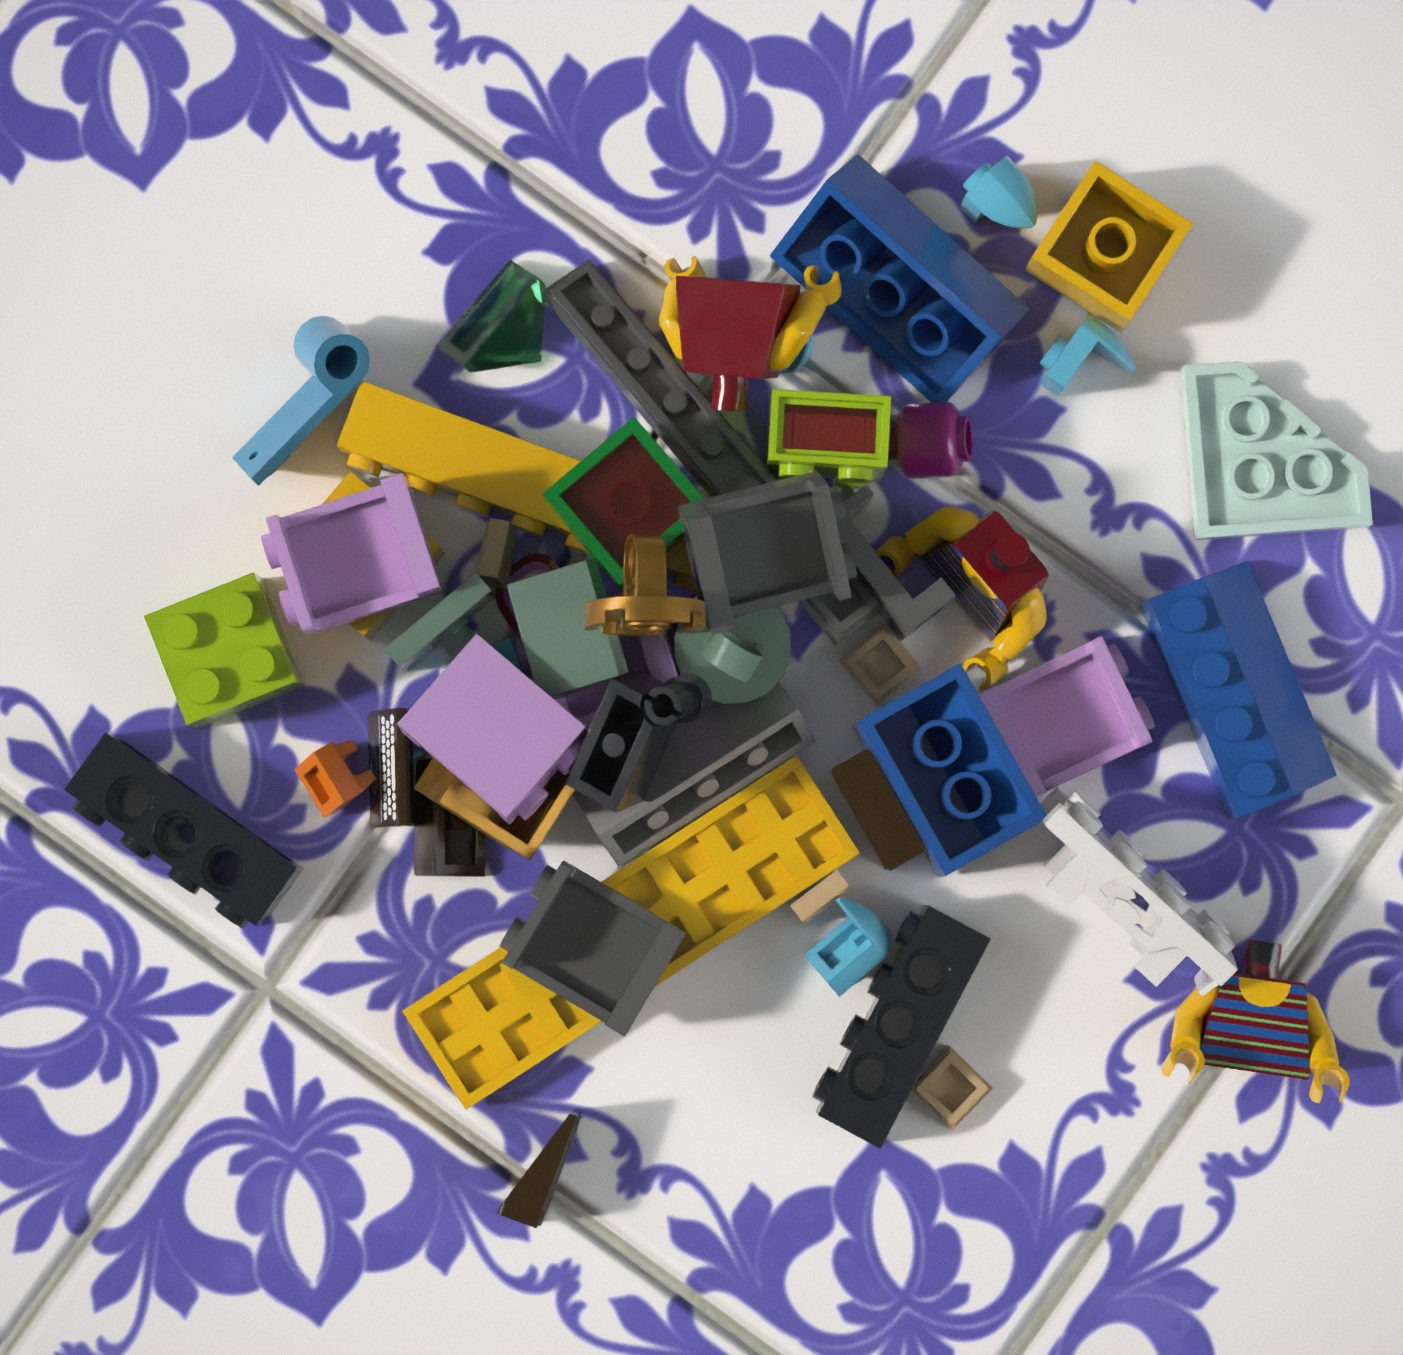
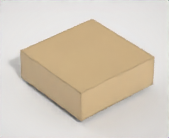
M490 518V521H487L476 573L487 586L501 589L507 588L519 535L509 521Z
M886 624L882 625L839 660L875 706L922 669Z
M836 870L792 903L790 907L801 922L805 921L807 923L849 891V884L840 872Z
M949 1046L917 1079L912 1091L945 1124L954 1130L993 1087Z

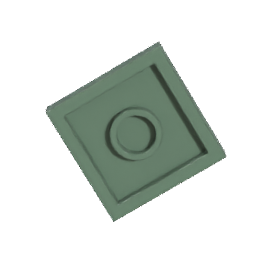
M475 572L384 650L405 671L412 668L432 650L436 651L439 648L452 662L475 636L466 626L470 622L469 619L492 601L495 595Z

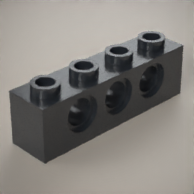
M104 733L64 789L77 799L72 806L77 813L99 827L106 820L124 832L119 841L126 848L147 861L155 854L172 866L167 874L170 879L194 895L197 894L200 888L207 891L219 900L214 909L242 929L248 921L254 926H263L304 869L116 734ZM133 784L142 786L148 797L145 810L136 817L128 816L121 806L122 793ZM185 817L191 821L195 828V840L188 849L178 851L172 847L168 840V830L176 819ZM227 851L236 853L243 862L242 876L232 885L222 883L215 872L217 859Z
M924 905L920 914L912 910L908 912L894 939L895 942L903 945L892 966L882 962L867 990L868 994L875 997L865 1018L855 1014L842 1036L839 1045L848 1049L837 1070L827 1066L815 1087L812 1098L820 1101L816 1109L818 1116L881 1149L991 938L929 905ZM921 954H931L940 964V977L932 986L925 988L917 987L909 976L910 964L914 958ZM895 1006L908 1008L913 1016L911 1032L901 1039L887 1037L881 1027L884 1013ZM873 1058L880 1060L886 1068L884 1083L873 1091H865L858 1088L853 1077L856 1066L865 1059Z

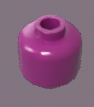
M952 402L905 405L900 409L896 424L890 425L888 459H897L901 471L908 478L951 477L960 472L963 462H969L972 459L973 430L969 415H961L958 407Z

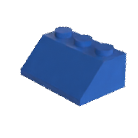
M961 663L861 718L852 725L865 750L871 751L920 836L925 846L923 853L937 877L951 874L1044 821L1043 819L1047 816Z

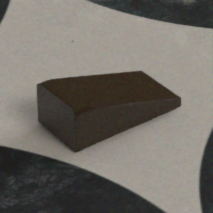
M576 1110L570 1112L498 1208L497 1214L536 1229L538 1226L541 1227L583 1117L580 1116L581 1112Z

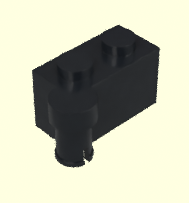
M641 670L611 678L565 784L614 812L643 802L677 724L698 720L710 709L712 696L706 681L698 675L689 673L672 677L663 683Z

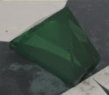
M509 260L435 347L470 373L541 362L546 285L540 278L512 260Z

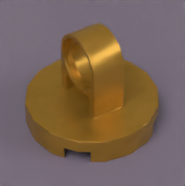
M630 534L628 536L623 562L624 597L596 599L585 603V630H597L601 626V634L660 636L665 635V630L670 628V623H683L684 634L701 631L706 627V602L692 598L667 596L666 547L661 535Z

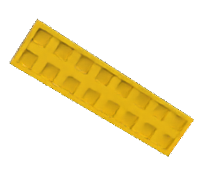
M795 755L601 882L686 932L655 985L656 987L860 854V852L797 755ZM501 947L402 1011L465 1110L602 1022L519 971L502 964L508 951Z

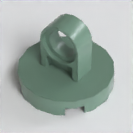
M779 606L734 617V630L715 635L711 634L707 625L704 630L684 634L683 623H678L674 632L675 662L681 674L691 673L700 676L708 684L712 700L722 704L748 703L768 694L783 678L791 658L790 629Z

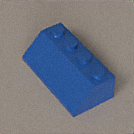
M859 154L824 182L769 255L805 289L804 272L808 266H818L819 280L816 285L827 284L832 279L834 271H838L842 293L838 301L826 306V308L931 403L948 402L1030 310L1029 307Z
M1248 561L1207 575L1150 598L1140 604L1228 819L1241 818L1337 776Z

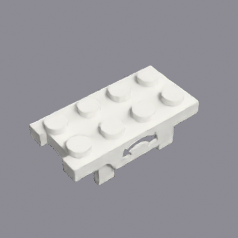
M1057 786L1042 801V808L1048 813L1043 819L1044 825L1064 843L1044 864V867L1054 875L1046 883V887L1067 906L1083 892L1133 938L1129 942L1130 946L1141 955L1134 963V967L1157 987L1188 956L1201 968L1194 977L1198 993L1204 996L1216 986H1222L1238 970L1231 951L1235 945L1227 937L1230 934L1228 928L1206 908L1198 915L1184 897L1187 894L1186 890L1165 870L1161 869L1156 875L1152 873L1141 858L1144 852L1125 833L1117 830L1112 836L1106 831L1098 819L1101 813L1086 797L1076 790L1068 796ZM1102 891H1104L1114 901V904H1112V902L1107 898V896ZM1134 891L1148 902L1147 910H1144L1130 900L1136 898Z

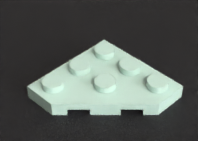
M1243 361L1183 365L1180 370L1195 541L1366 528L1373 525L1368 467L1352 453H1346L1321 432L1322 428L1288 399L1283 400L1258 378L1259 375Z

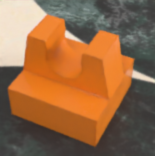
M352 739L338 744L330 742L314 751L294 769L324 819L343 809L376 780L371 769L364 771L360 775H353L344 762L358 750Z

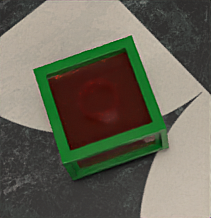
M632 417L542 493L549 507L589 554L596 558L597 563L621 591L624 590L623 562L628 536L630 534L661 535L665 542L667 554L684 539L677 506L704 499L635 417Z

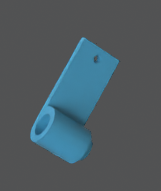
M321 315L310 318L301 325L295 335L293 344L295 356L312 376L232 457L258 486L290 457L291 453L347 397L368 372L370 357L367 347L360 338L333 317Z

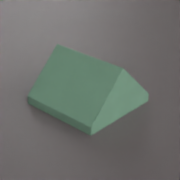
M596 558L507 584L534 682L553 699L568 697L610 681L613 677L629 673L618 635L601 634V626L597 630H585V603L607 598Z

